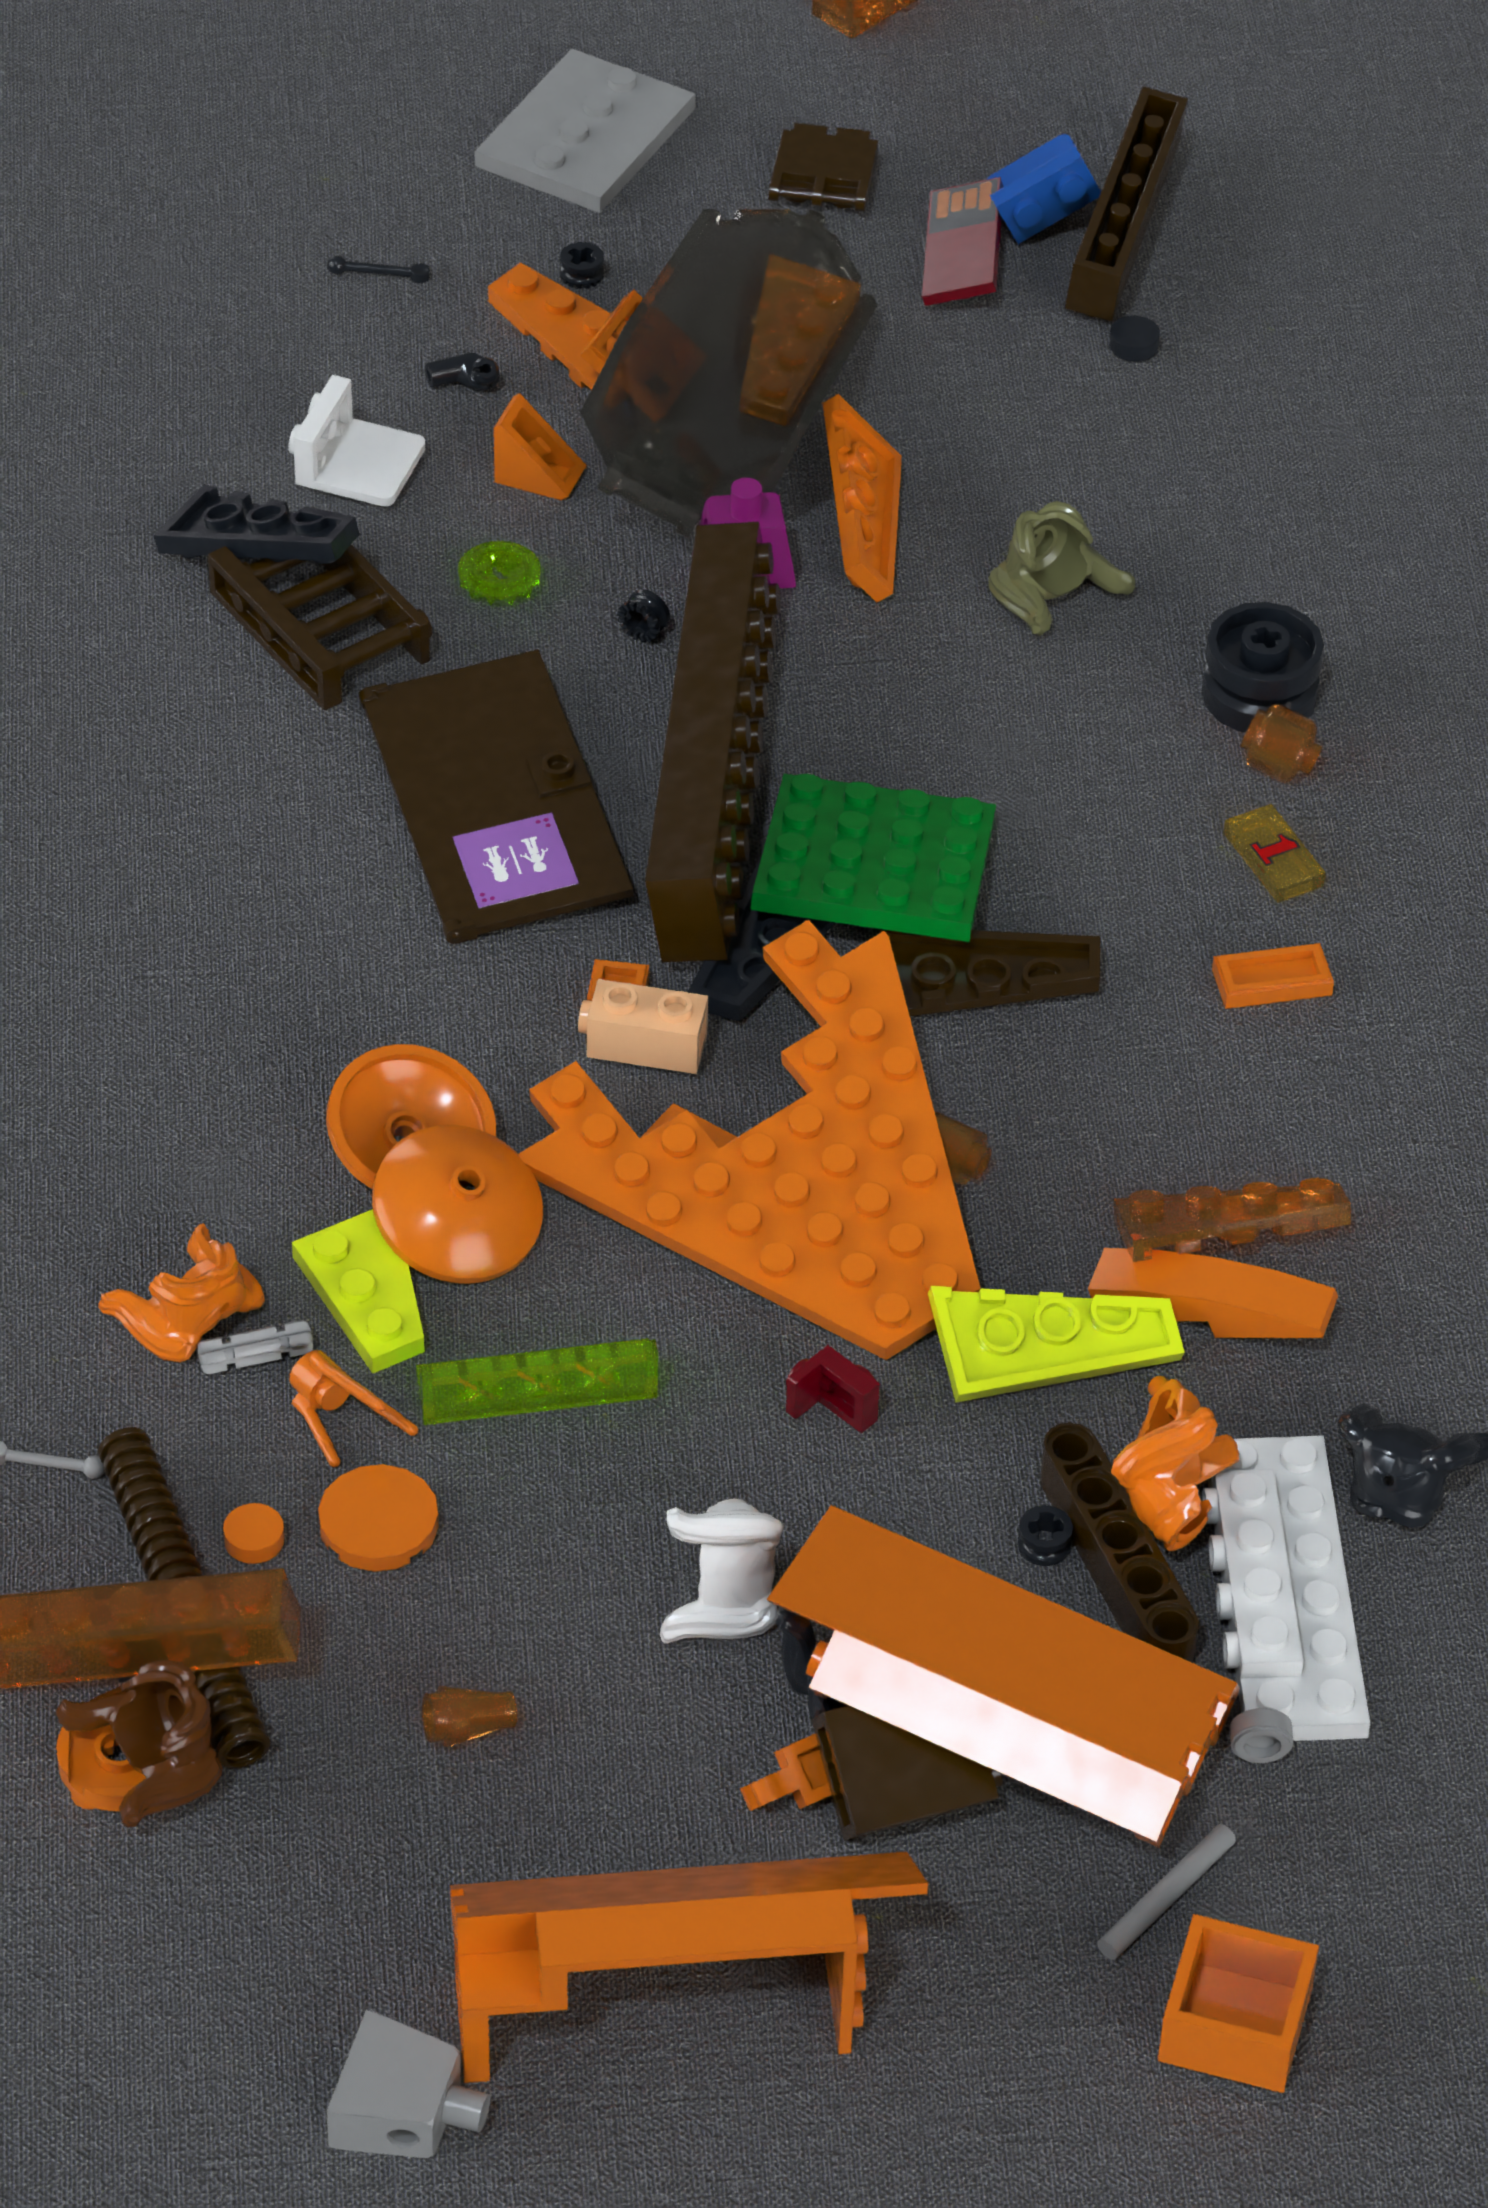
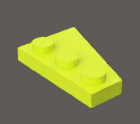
M373 1209L292 1242L293 1259L372 1374L425 1352L424 1334L409 1265L396 1255L386 1243L376 1224Z

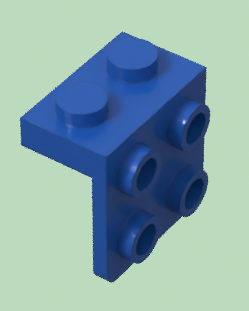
M1061 134L987 178L1001 177L1004 187L991 194L990 197L1017 244L1041 232L1076 210L1081 209L1099 198L1101 193L1068 134Z

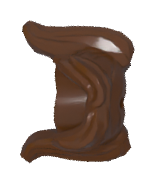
M167 1660L151 1662L140 1667L139 1674L122 1683L121 1686L87 1702H70L64 1699L55 1711L59 1723L66 1731H90L111 1725L116 1742L130 1765L146 1777L125 1795L119 1807L121 1822L126 1828L136 1827L144 1817L150 1814L183 1806L208 1794L222 1775L223 1767L217 1757V1752L210 1744V1702L198 1690L195 1684L196 1677L192 1670L180 1662Z

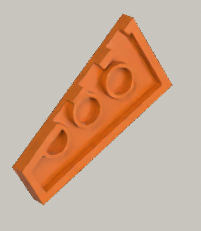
M521 262L488 286V302L524 336L533 335L540 342V351L551 361L558 359L569 369V378L580 388L587 386L594 392L595 402L603 410H609L624 398L580 356L612 313ZM629 324L638 334H647L644 331L638 329L637 327ZM611 335L607 341V352L624 367L629 360L627 350ZM665 346L666 361L670 363L671 354ZM639 347V357L644 362L651 363L652 356L650 352L643 347ZM644 374L639 383L642 385L653 375Z
M837 394L823 402V411L844 572L855 587L862 588L878 603L892 595L894 588L902 456L854 408Z

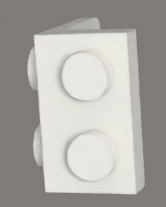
M336 375L330 377L321 393L316 392L310 402L308 415L302 424L294 426L289 439V452L294 454L295 484L384 507L390 506L395 502L425 451V439L421 435L354 419L352 414L351 379Z

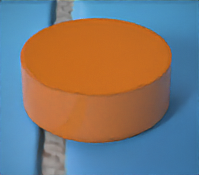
M260 1503L244 1504L232 1510L225 1518L223 1524L224 1545L227 1552L234 1559L249 1564L263 1563L274 1558L281 1551L284 1545V1523L280 1514L272 1507Z

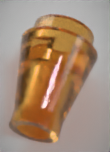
M439 1686L436 1692L426 1693L423 1696L422 1722L425 1736L429 1743L441 1742L447 1748L501 1729L515 1728L517 1724V1705L512 1691L493 1692Z

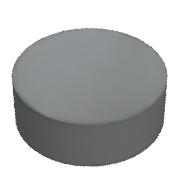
M1269 1708L1251 1709L1240 1713L1230 1724L1231 1749L1236 1756L1252 1763H1269L1281 1759L1293 1747L1290 1718L1278 1710Z

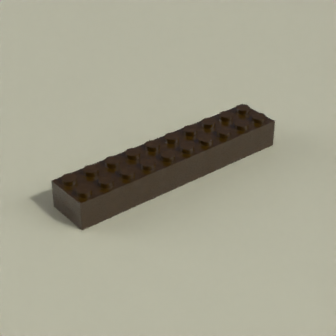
M759 522L697 525L645 878L662 963L728 960L730 938L738 937L740 932L739 909L735 899H743L745 892L744 872L740 862H748L749 837L745 825H753L754 803L752 793L749 791L750 789L758 788V763L754 753H762L763 730L759 718H766L768 712L767 692L763 683H771L772 661L768 649L776 648L777 639L775 619L772 615H779L781 611L779 584L770 583L769 574L773 573L774 567L773 549L770 542L763 543Z

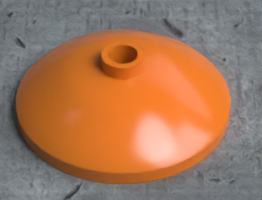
M395 1044L372 1049L360 1055L341 1072L333 1086L327 1103V1131L336 1155L353 1176L371 1189H373L375 1176L383 1159L392 1147L398 1143L395 1139L396 1136L406 1137L418 1130L432 1126L459 1125L475 1128L496 1137L494 1109L487 1092L478 1079L457 1060L428 1047ZM458 1181L464 1189L470 1185L466 1181Z
M439 1125L409 1134L387 1153L378 1169L373 1184V1213L376 1224L386 1243L409 1266L441 1281L473 1284L490 1281L507 1274L527 1257L541 1230L543 1200L533 1172L526 1166L513 1148L497 1137L475 1128L459 1125ZM458 1181H466L473 1185L475 1189H464Z

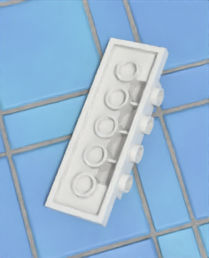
M1324 1436L1234 1439L1238 1446L1239 1462L1207 1479L1209 1488H1203L1202 1501L1208 1499L1212 1506L1211 1510L1207 1513L1208 1521L1206 1523L1214 1524L1215 1535H1210L1209 1563L1212 1572L1221 1571L1222 1583L1216 1584V1612L1218 1620H1228L1229 1632L1223 1633V1661L1225 1669L1235 1668L1236 1681L1240 1690L1238 1695L1241 1713L1251 1709L1269 1708L1286 1714L1292 1723L1293 1741L1368 1738L1370 1718Z

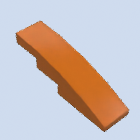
M1104 1248L1088 1286L1091 1298H1094L1095 1294L1170 1298L1176 1321L1208 1322L1214 1338H1323L1338 1299L1336 1289L1278 1270L1218 1257L1150 1249Z

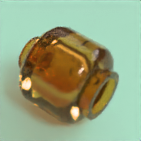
M1281 704L1270 706L1266 712L1258 708L1239 747L1246 750L1245 761L1248 766L1282 783L1292 781L1299 771L1309 775L1323 746L1314 742L1317 735L1316 723Z

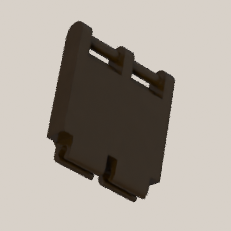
M795 122L793 130L783 129L770 181L768 200L779 202L780 197H784L792 203H802L810 200L812 201V206L822 207L823 202H828L838 208L847 209L855 206V211L865 212L878 157V140L870 139L871 131L838 127L836 135L827 134L828 126Z

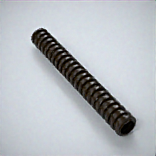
M126 1427L116 1430L106 1436L100 1443L98 1448L99 1458L103 1463L106 1475L109 1477L111 1489L114 1491L115 1499L119 1504L122 1517L125 1519L127 1530L130 1532L131 1540L136 1547L143 1571L147 1575L149 1586L153 1589L154 1599L160 1607L175 1645L177 1658L181 1661V1664L192 1670L196 1677L195 1684L198 1690L210 1702L211 1745L217 1752V1757L224 1767L233 1769L252 1765L268 1752L271 1745L268 1733L264 1731L262 1718L259 1717L256 1703L253 1702L252 1693L247 1687L246 1678L241 1672L240 1663L235 1657L234 1648L229 1643L228 1633L224 1629L216 1603L212 1600L210 1588L207 1586L205 1575L201 1571L199 1560L195 1557L193 1545L190 1543L189 1535L184 1529L183 1520L178 1513L176 1503L173 1501L171 1490L168 1488L165 1475L162 1473L161 1465L156 1458L155 1450L151 1446L149 1435L143 1429L137 1427Z

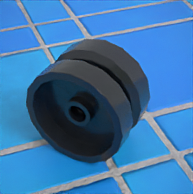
M1270 602L1244 603L1224 611L1212 622L1207 637L1205 656L1207 664L1202 683L1205 707L1217 721L1236 731L1254 735L1282 734L1301 726L1313 714L1318 698L1319 672L1324 651V642L1320 629L1307 615L1289 606Z

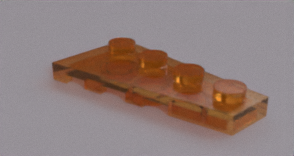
M769 254L740 396L739 411L783 426L788 424L858 303L861 293L860 283Z
M1309 1178L1302 1180L1297 1186L1277 1187L1268 1182H1252L1244 1185L1241 1190L1220 1191L1218 1188L1211 1186H1196L1189 1188L1185 1194L1163 1195L1161 1192L1154 1190H1139L1131 1193L1129 1198L1113 1199L1114 1222L1133 1262L1152 1259V1248L1174 1245V1251L1178 1254L1201 1251V1240L1213 1237L1227 1240L1232 1245L1253 1242L1254 1238L1260 1235V1229L1271 1228L1275 1234L1287 1236L1351 1224V1202L1340 1183H1333L1325 1178Z

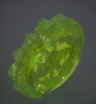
M509 541L485 542L469 549L461 557L458 564L459 585L461 588L468 589L471 599L486 597L490 606L497 600H505L512 605L516 596L530 597L533 587L540 585L541 565L537 556L520 544ZM492 567H495L497 572H500L503 577L507 578L498 579L495 574H491Z

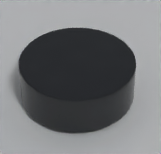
M1142 316L1122 317L1111 326L1109 347L1121 359L1135 362L1147 360L1158 351L1159 327L1152 320Z

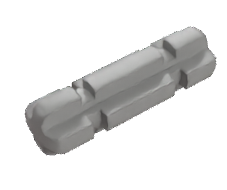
M297 1320L283 1323V1330L277 1331L276 1326L273 1325L228 1335L229 1341L222 1342L221 1337L202 1340L197 1344L200 1368L204 1374L211 1375L227 1371V1365L234 1364L235 1369L282 1360V1353L288 1352L290 1358L305 1355L313 1351V1337L310 1326L305 1320Z

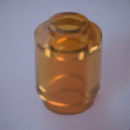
M935 1112L953 1182L965 1185L972 1178L979 1179L986 1171L992 1155L991 1148L987 1147V1134L940 1112Z

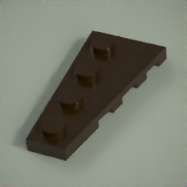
M880 929V933L885 931L889 936L909 1016L1099 991L1100 936L972 930L970 942Z

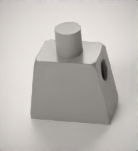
M366 2010L326 2111L328 2147L338 2150L427 2159L436 2154L446 2124L479 2133L482 2131L489 2111L490 2094L460 2087L461 2052L454 2045L376 2012Z

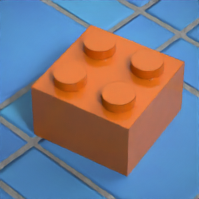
M1193 1914L1163 2017L1158 2061L1284 2093L1313 1988L1319 1945Z

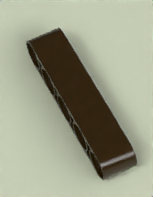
M1069 1422L1052 1427L1046 1433L1043 1444L1040 1476L1042 1489L1051 1505L1065 1511L1071 1518L1073 1524L1072 1543L1121 1631L1193 1663L1199 1625L1197 1615L1147 1526L1142 1523L1134 1512L1126 1489L1119 1484L1118 1480L1111 1473L1112 1464L1096 1436L1090 1429L1081 1424Z

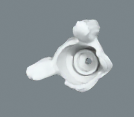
M728 1499L718 1502L716 1505L709 1507L706 1513L689 1514L677 1507L669 1509L666 1512V1520L671 1535L680 1541L701 1544L699 1597L696 1601L675 1609L665 1618L660 1629L661 1640L664 1643H671L683 1638H747L764 1634L774 1626L778 1609L777 1605L768 1602L767 1598L772 1592L775 1576L774 1557L776 1546L779 1544L784 1530L783 1524L770 1514L760 1513L742 1499Z

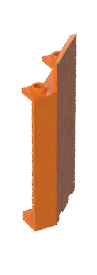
M833 1505L826 1511L767 1598L770 1603L834 1630L829 1643L822 1640L819 1641L806 1669V1675L813 1677L809 1688L815 1695L827 1699V1696L1096 1815L1133 1832L1136 1838L1158 1848L1163 1841L1182 1795L1188 1797L1210 1745L1216 1746L1240 1691L1238 1683Z

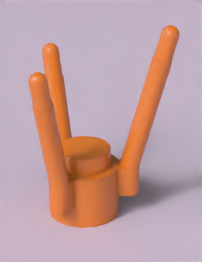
M313 1350L306 1353L293 1366L289 1381L298 1394L293 1398L292 1405L304 1416L331 1467H338L340 1465V1458L316 1409L335 1410L347 1400L349 1394L407 1434L415 1436L418 1433V1427L352 1379L322 1350Z

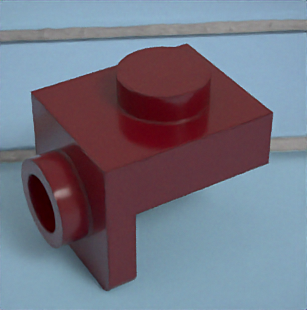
M829 1345L825 1346L812 1358L802 1359L790 1371L786 1380V1413L794 1419L799 1418L817 1402H820L861 1434L878 1421L880 1383L875 1380L871 1372L865 1367L853 1364Z

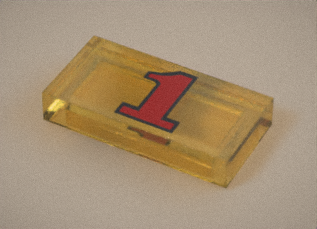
M1272 804L1225 820L1223 834L1277 903L1324 887L1326 872Z

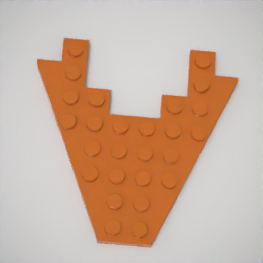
M808 919L763 947L764 961L821 1026L781 1051L782 1065L807 1094L720 1148L687 1109L639 1138L577 1061L529 1089L532 1104L555 1131L518 1154L526 1166L533 1172L537 1181L884 1360H888L937 1329L928 1297L931 1286L952 1287V1291L979 1292L981 1289L889 936L885 931H882L845 955L840 956Z

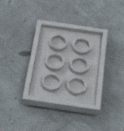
M571 49L475 150V167L601 213L695 110L696 93Z

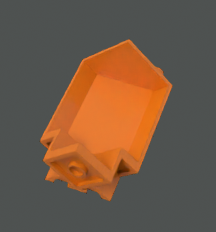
M893 1852L449 1885L464 2083L490 2081L489 2016L568 2010V1972L825 1953L838 2055L851 2054L852 2029L863 2027L864 2023L861 1991L866 1990V1972L863 1954H868L865 1914L854 1915L852 1900L928 1894V1882L908 1852Z

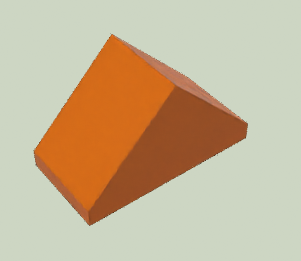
M518 393L512 397L494 427V483L558 500L567 498L587 465L531 404Z

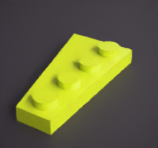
M931 1286L928 1292L955 1403L1180 1361L1185 1353L1170 1298L1095 1294L1094 1298L1063 1297V1293L1059 1292L1019 1295L1005 1294V1290L983 1288L979 1292L952 1291V1287Z

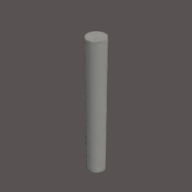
M1218 1824L1098 1940L1097 1946L1100 1952L1108 1959L1116 1960L1235 1844L1236 1837L1227 1826Z

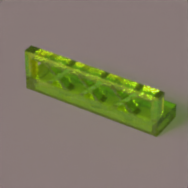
M649 1338L415 1365L416 1384L423 1425L653 1399L658 1396V1349L656 1339L649 1340Z

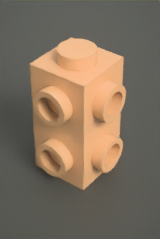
M598 979L592 1001L583 1000L578 1020V1033L587 1034V1057L697 1074L708 1031V996Z

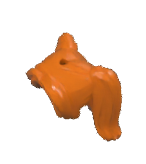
M204 1223L199 1224L195 1228L188 1241L186 1249L196 1265L189 1269L182 1278L160 1272L149 1284V1291L153 1295L150 1300H146L131 1291L116 1289L101 1294V1300L98 1303L102 1314L111 1315L118 1319L139 1343L162 1360L179 1363L189 1360L197 1349V1344L202 1340V1336L216 1326L220 1320L231 1316L235 1312L245 1313L259 1309L265 1302L261 1285L255 1276L238 1262L232 1244L229 1242L221 1244L217 1240H211L209 1229H207Z
M1200 1407L1193 1414L1183 1419L1161 1426L1128 1444L1113 1460L1111 1473L1120 1485L1128 1489L1134 1512L1142 1523L1154 1533V1537L1164 1543V1547L1168 1552L1187 1546L1196 1538L1208 1521L1207 1513L1211 1510L1212 1506L1208 1499L1201 1501L1198 1494L1199 1489L1196 1485L1239 1462L1238 1446L1233 1437L1228 1434L1215 1437L1218 1424L1210 1408Z

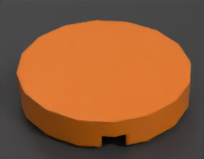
M385 1464L361 1466L340 1475L324 1491L318 1507L321 1540L329 1550L328 1546H330L333 1551L338 1553L339 1560L350 1567L373 1572L394 1570L411 1563L410 1557L417 1555L422 1549L424 1554L432 1546L439 1528L436 1495L425 1480L405 1468Z

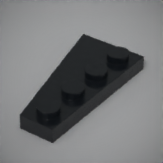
M203 484L153 536L160 554H181L184 558L208 556V553L226 546L238 559L245 557L269 558L272 562L297 559L313 560L317 564H327L341 558L345 550L358 538L360 533L355 516L308 506L292 512L289 511L285 501L270 499L263 505L252 503L251 496L248 493L233 491L227 498L219 496L217 487Z
M761 858L745 885L744 898L738 899L736 902L740 916V932L738 937L730 938L728 960L704 961L688 990V993L708 996V1013L739 1022L781 980L764 961L763 947L808 920V918L751 910L752 892ZM809 919L823 936L835 924V922Z

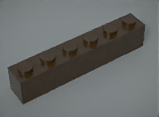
M1142 86L1073 263L1065 309L1083 313L1090 317H1097L1108 321L1113 320L1178 148L1188 98Z

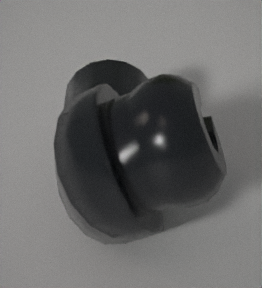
M471 352L425 364V374L431 388L457 382L475 390L483 391L494 387L500 377L499 366L493 359Z

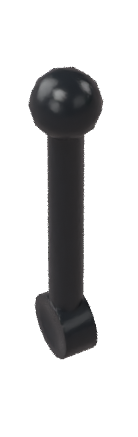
M339 255L332 256L327 263L329 271L335 275L342 274L344 271L411 277V280L415 283H425L430 279V268L423 263H417L411 267L346 261Z

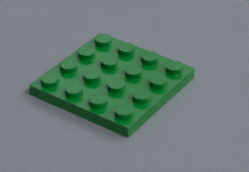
M783 773L752 892L751 910L970 942L994 825L996 804L980 802L971 797L950 798L930 795L917 789L902 791L875 787L861 781L847 783L821 779L812 774L792 775Z

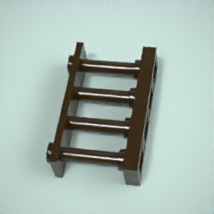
M352 545L345 550L342 557L338 560L322 564L327 571L280 593L273 590L269 591L261 582L308 560L289 559L283 562H272L269 558H262L248 564L245 561L241 562L226 546L208 553L210 593L324 711L342 703L341 679L344 678V672L400 645L421 665L430 661L432 626L427 615L421 609H415ZM343 586L356 599L307 623L303 620L298 621L289 612ZM370 616H373L385 628V630L338 652L327 650L319 642V640Z

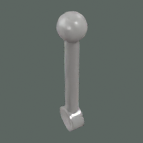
M0 1441V1465H3L6 1461L82 1471L91 1479H97L105 1473L103 1463L96 1455L82 1460L7 1449L6 1444Z

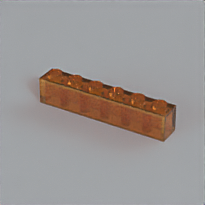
M284 1568L0 1595V1689L137 1676L140 1667L162 1660L180 1662L192 1671L298 1661L301 1607Z

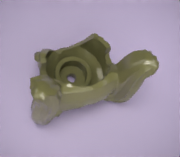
M1055 501L1048 503L1038 512L1026 511L1020 514L1016 520L1013 537L1009 543L1007 558L990 572L988 584L989 590L1002 606L1028 624L1032 634L1041 636L1050 629L1052 623L1051 613L1044 599H1053L1073 592L1081 586L1086 578L1112 594L1129 595L1135 589L1136 580L1131 573L1117 569L1090 546L1093 542V537L1083 518L1075 508L1067 503Z

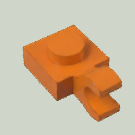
M810 1735L775 1751L774 1754L781 1770L740 1788L749 1811L790 1793L793 1794L799 1810L831 1796L816 1735Z

